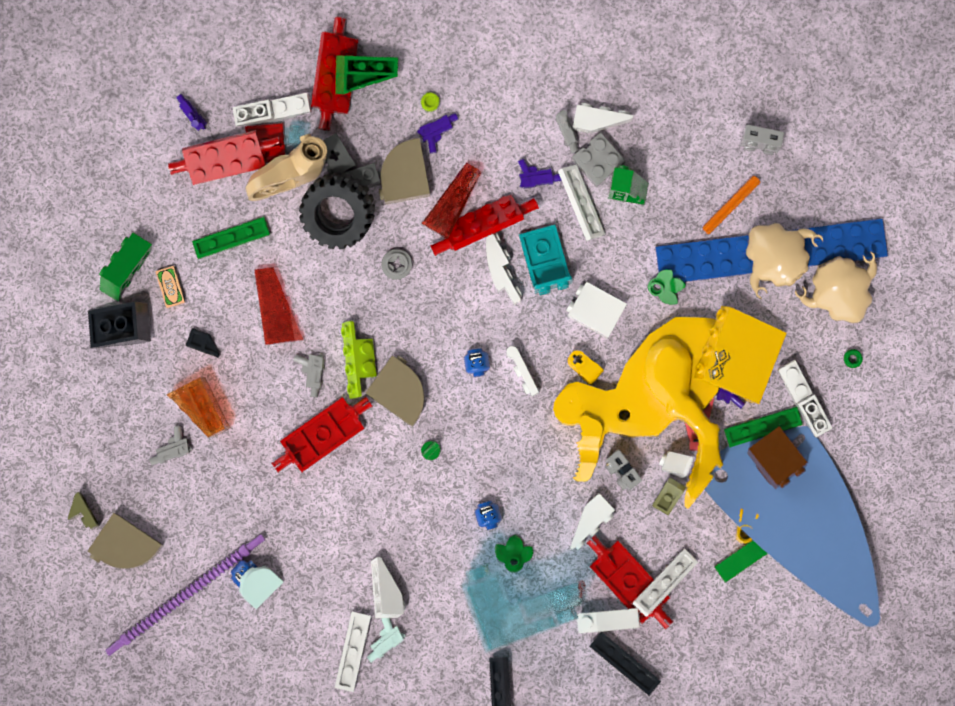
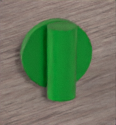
M428 441L423 444L421 455L426 460H435L440 455V446L435 441Z

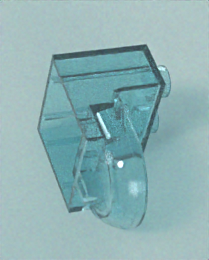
M488 565L465 572L469 583L461 585L485 653L578 619L575 607L582 605L586 597V584L584 580L523 602L521 598H518V602L512 605L508 600L509 596L504 589L499 572L490 574Z

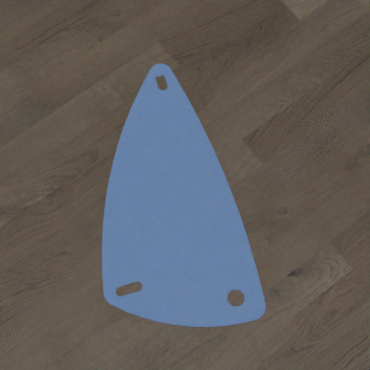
M801 426L783 431L791 442L800 434L805 436V440L797 447V450L808 462L805 468L806 471L799 477L795 475L789 479L791 482L784 488L778 487L774 489L758 471L756 464L747 454L748 449L762 438L731 448L728 446L720 451L723 466L721 469L717 466L711 472L713 478L704 489L715 503L754 542L800 581L865 626H876L880 621L877 583L869 546L860 518L836 466L819 439L814 437L809 427ZM718 470H724L728 474L727 480L723 483L715 480L714 475ZM740 509H743L744 511H743V515H742V520H741V522H739V520H740V516H739V514H740ZM861 604H865L872 611L869 617L860 611L859 606Z

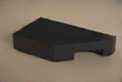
M192 328L185 346L219 358L220 355L211 335Z

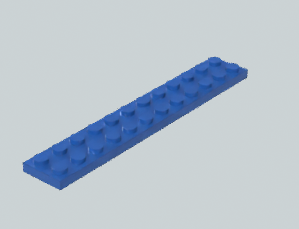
M883 219L806 228L823 238V241L820 238L814 240L818 247L813 246L811 238H805L804 250L810 256L808 267L819 266L837 256L852 259L853 261L863 260V255L866 260L872 259L870 251L875 255V259L888 257ZM749 235L655 247L658 273L662 270L670 269L673 271V277L680 278L684 282L751 274L753 261L746 255Z

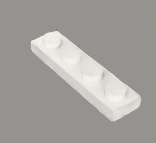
M577 164L560 169L558 171L586 241L605 235Z
M683 549L638 596L633 604L647 617L694 568L698 561L686 549Z
M356 612L351 613L335 688L354 692L371 619L370 615Z

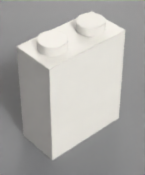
M586 282L584 286L580 285L578 288L576 302L571 301L566 310L569 312L568 318L608 339L627 304Z

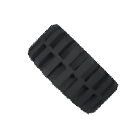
M335 172L333 176L328 173L322 178L316 179L302 197V203L299 206V212L302 213L299 218L300 222L304 223V231L310 233L309 238L313 241L316 239L319 241V245L324 246L326 244L329 249H334L336 246H338V249H345L347 245L352 247L357 241L360 242L365 234H367L375 217V204H372L374 198L372 194L368 195L367 193L369 188L366 185L362 186L360 179L356 178L354 180L351 178L352 175L347 173L345 176H341V172ZM327 197H338L345 200L353 210V221L345 225H338L329 221L322 212V200Z

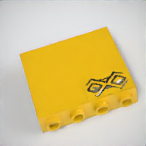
M721 306L716 314L715 324L709 332L708 342L702 350L701 360L695 368L694 378L702 379L738 395L747 402L760 404L787 333L732 307Z

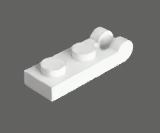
M510 346L506 354L508 358L513 359L516 365L513 369L517 377L521 376L524 381L522 387L526 395L530 393L531 397L539 394L518 349Z

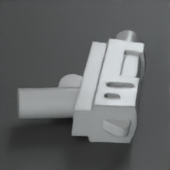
M562 110L557 114L556 122L562 132L566 146H569L572 154L579 151L576 145L578 141L568 119L567 112Z
M296 354L293 361L302 364L303 373H307L306 387L311 388L310 397L318 398L324 366L323 355L314 356L309 354V359Z
M181 426L174 427V437L168 440L169 445L156 449L157 456L149 458L151 465L163 464L173 458L190 454L192 448L188 446L187 438L182 440Z

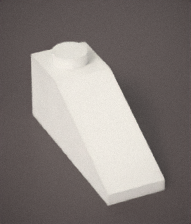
M669 451L667 455H662L659 465L662 466V471L679 478H684L687 476L693 457Z
M376 557L371 561L375 618H398L404 614L405 602L402 600V594L381 557Z
M638 608L577 614L578 633L640 628Z

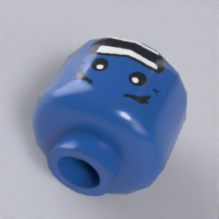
M482 348L467 351L468 354L464 356L466 372L473 374L474 377L485 376L484 372L490 369L488 353L483 351Z
M488 501L477 505L478 508L474 512L479 527H486L487 530L497 528V523L502 521L498 504Z
M241 560L231 570V580L240 588V579L243 574L250 568H257L258 566L252 560L249 562Z

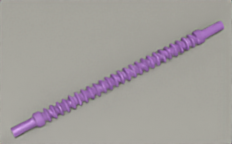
M260 534L247 545L243 544L240 546L239 551L235 550V554L231 553V557H226V561L222 560V563H218L217 567H213L212 571L208 570V574L204 573V577H199V581L195 580V584L191 583V586L186 587L185 591L181 590V594L177 593V597H172V601L168 600V604L164 603V607L160 606L159 610H155L154 614L150 613V617L146 616L145 621L141 620V624L137 623V627L133 626L132 630H128L127 634L123 633L118 641L105 649L106 653L110 656L122 646L129 645L132 639L135 640L136 636H140L141 632L145 633V629L149 630V626L153 627L154 622L158 623V619L162 620V617L167 616L168 612L172 613V609L176 610V606L180 607V603H185V599L189 600V596L193 597L194 593H198L199 589L203 590L202 587H207V583H212V579L216 580V576L220 577V573H225V570H229L230 566L234 567V563H238L239 559L243 560V556L247 557L250 555V551L264 542L265 538Z

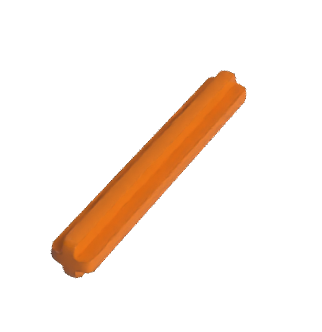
M752 176L702 227L704 232L708 235L711 234L761 181L756 176Z

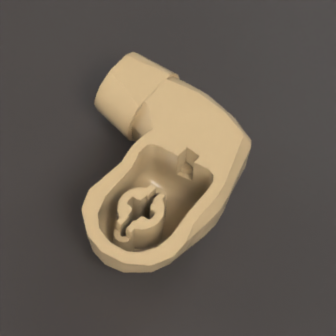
M311 134L303 135L300 137L301 143L289 155L276 157L253 173L245 187L248 200H262L315 180L320 175L326 161L327 147L324 141L317 137H311Z

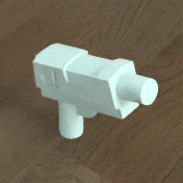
M382 618L384 629L380 632L382 638L370 646L373 652L367 658L371 663L378 657L382 658L391 648H395L404 641L405 634L400 632L398 626L393 628L389 618Z

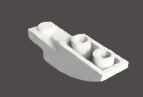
M308 93L233 107L236 126L296 118L298 115L312 112Z
M494 233L486 238V255L490 275L497 291L500 292L505 289L512 303L516 305L521 302L520 297L522 293L518 286L514 287L510 280L513 277L509 270H504V267L509 265L508 260L511 258L506 249H501L499 245L501 240L498 234Z
M793 360L778 368L777 370L785 383V388L814 437H818L832 429L821 405L812 393L796 361Z

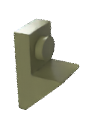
M669 477L652 506L669 516L686 487Z
M75 493L67 520H72L82 514L81 520L86 528L89 527L93 530L100 525L82 493Z

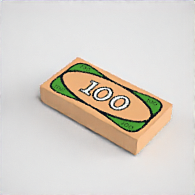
M171 266L155 271L166 308L185 303L175 267Z

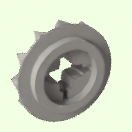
M395 249L384 255L381 267L387 277L392 280H401L410 273L412 261L406 252ZM398 257H400L399 263L405 267H398L396 272H394V266L389 264V262H396Z

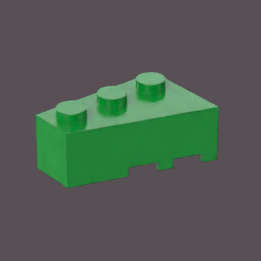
M336 56V94H346L398 77V57Z
M620 165L618 168H614L608 199L645 205L649 183L635 171L630 170V167Z
M132 233L130 237H125L121 243L122 248L119 252L115 251L110 258V264L108 266L105 265L99 273V290L118 302L121 299L122 290L125 286L129 287L131 278L140 270L152 250V244L135 233Z

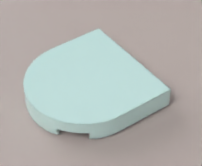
M266 566L253 567L247 570L241 577L239 592L248 603L257 609L283 581Z

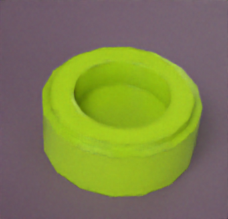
M429 92L422 96L421 106L425 111L433 112L438 109L440 101L436 94Z

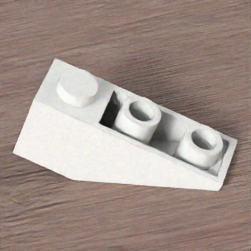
M581 103L576 108L573 130L592 134L632 122L633 115H629L630 112L624 110L613 112L608 107L597 109L592 108L591 104Z
M600 494L595 496L584 507L570 546L571 550L581 548L586 543L583 539L588 535L592 537L600 530L598 526L603 521L606 524L614 517L612 512L615 510Z

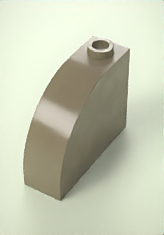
M420 138L400 143L385 158L381 169L382 189H379L380 200H384L385 205L430 197Z
M391 356L366 391V395L408 425L414 427L424 407L423 387L413 370L405 365L407 363L406 360L400 356L396 358Z
M113 512L88 549V552L91 553L90 558L98 563L102 561L112 567L131 569L150 562L159 553L163 544Z

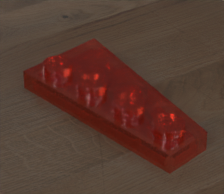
M465 163L421 224L448 240L481 171Z
M274 267L254 269L265 346L302 341V335L285 298Z

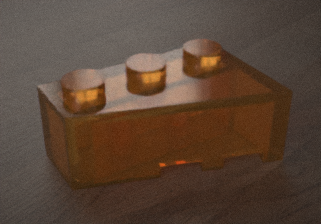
M199 377L166 394L192 419L191 421L208 438L216 437L231 429L206 377Z

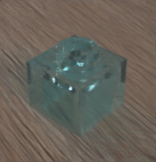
M290 125V128L285 127L284 144L286 146H298L301 143L300 137L306 134L305 129H302V126Z

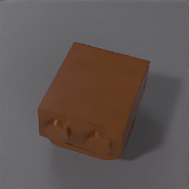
M780 427L755 443L747 451V454L756 464L758 471L774 489L778 487L784 488L791 482L789 479L793 476L799 477L806 471L805 468L808 464Z

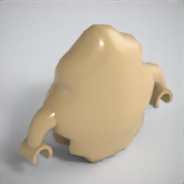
M779 223L753 227L749 233L746 255L753 261L750 285L756 296L762 299L758 295L760 290H764L768 294L764 287L759 286L760 280L772 281L775 286L780 287L784 285L792 286L808 271L810 258L809 253L804 250L805 238H811L813 246L818 247L814 240L820 238L823 241L822 236L806 228L797 231H786Z
M870 251L872 254L871 260H866L863 255V260L869 263L867 270L857 267L852 259L837 256L817 267L812 279L815 285L812 298L806 296L807 292L803 286L804 293L798 295L795 290V295L809 308L828 310L831 319L835 321L859 323L864 318L867 308L873 299L868 288L872 279L877 274L875 255Z

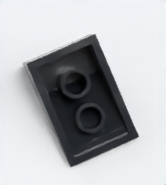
M134 301L88 310L90 348L151 342L147 303Z

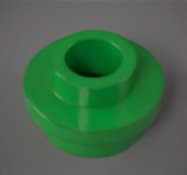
M850 349L844 354L843 361L847 367L857 368L862 364L863 356L858 350ZM851 355L856 357L855 362L849 360Z

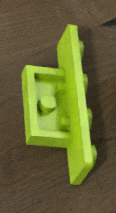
M354 321L342 323L341 335L344 342L343 354L346 361L347 392L350 399H355L362 396L360 378L377 377L373 339L356 340Z

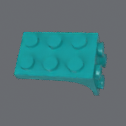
M556 225L519 234L534 293H539L541 296L551 293V289L558 288L559 291L569 288L573 279L566 264Z

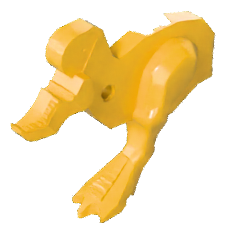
M675 317L649 334L625 364L616 389L605 391L580 382L567 384L555 399L553 411L561 424L566 426L580 425L582 430V439L576 442L581 460H579L580 464H578L580 468H577L579 472L575 473L577 476L573 477L574 480L577 482H587L591 479L599 460V451L607 434L612 433L631 438L658 437L672 422L680 420L695 432L699 442L696 460L691 469L692 472L688 476L689 481L685 484L687 487L685 507L687 509L690 508L713 478L711 472L717 466L721 469L723 466L719 451L720 426L712 423L703 412L717 395L719 387L702 379L694 378L695 368L701 360L702 350L708 342L709 332L714 326L716 319ZM624 410L630 413V418L625 421L619 418V413Z

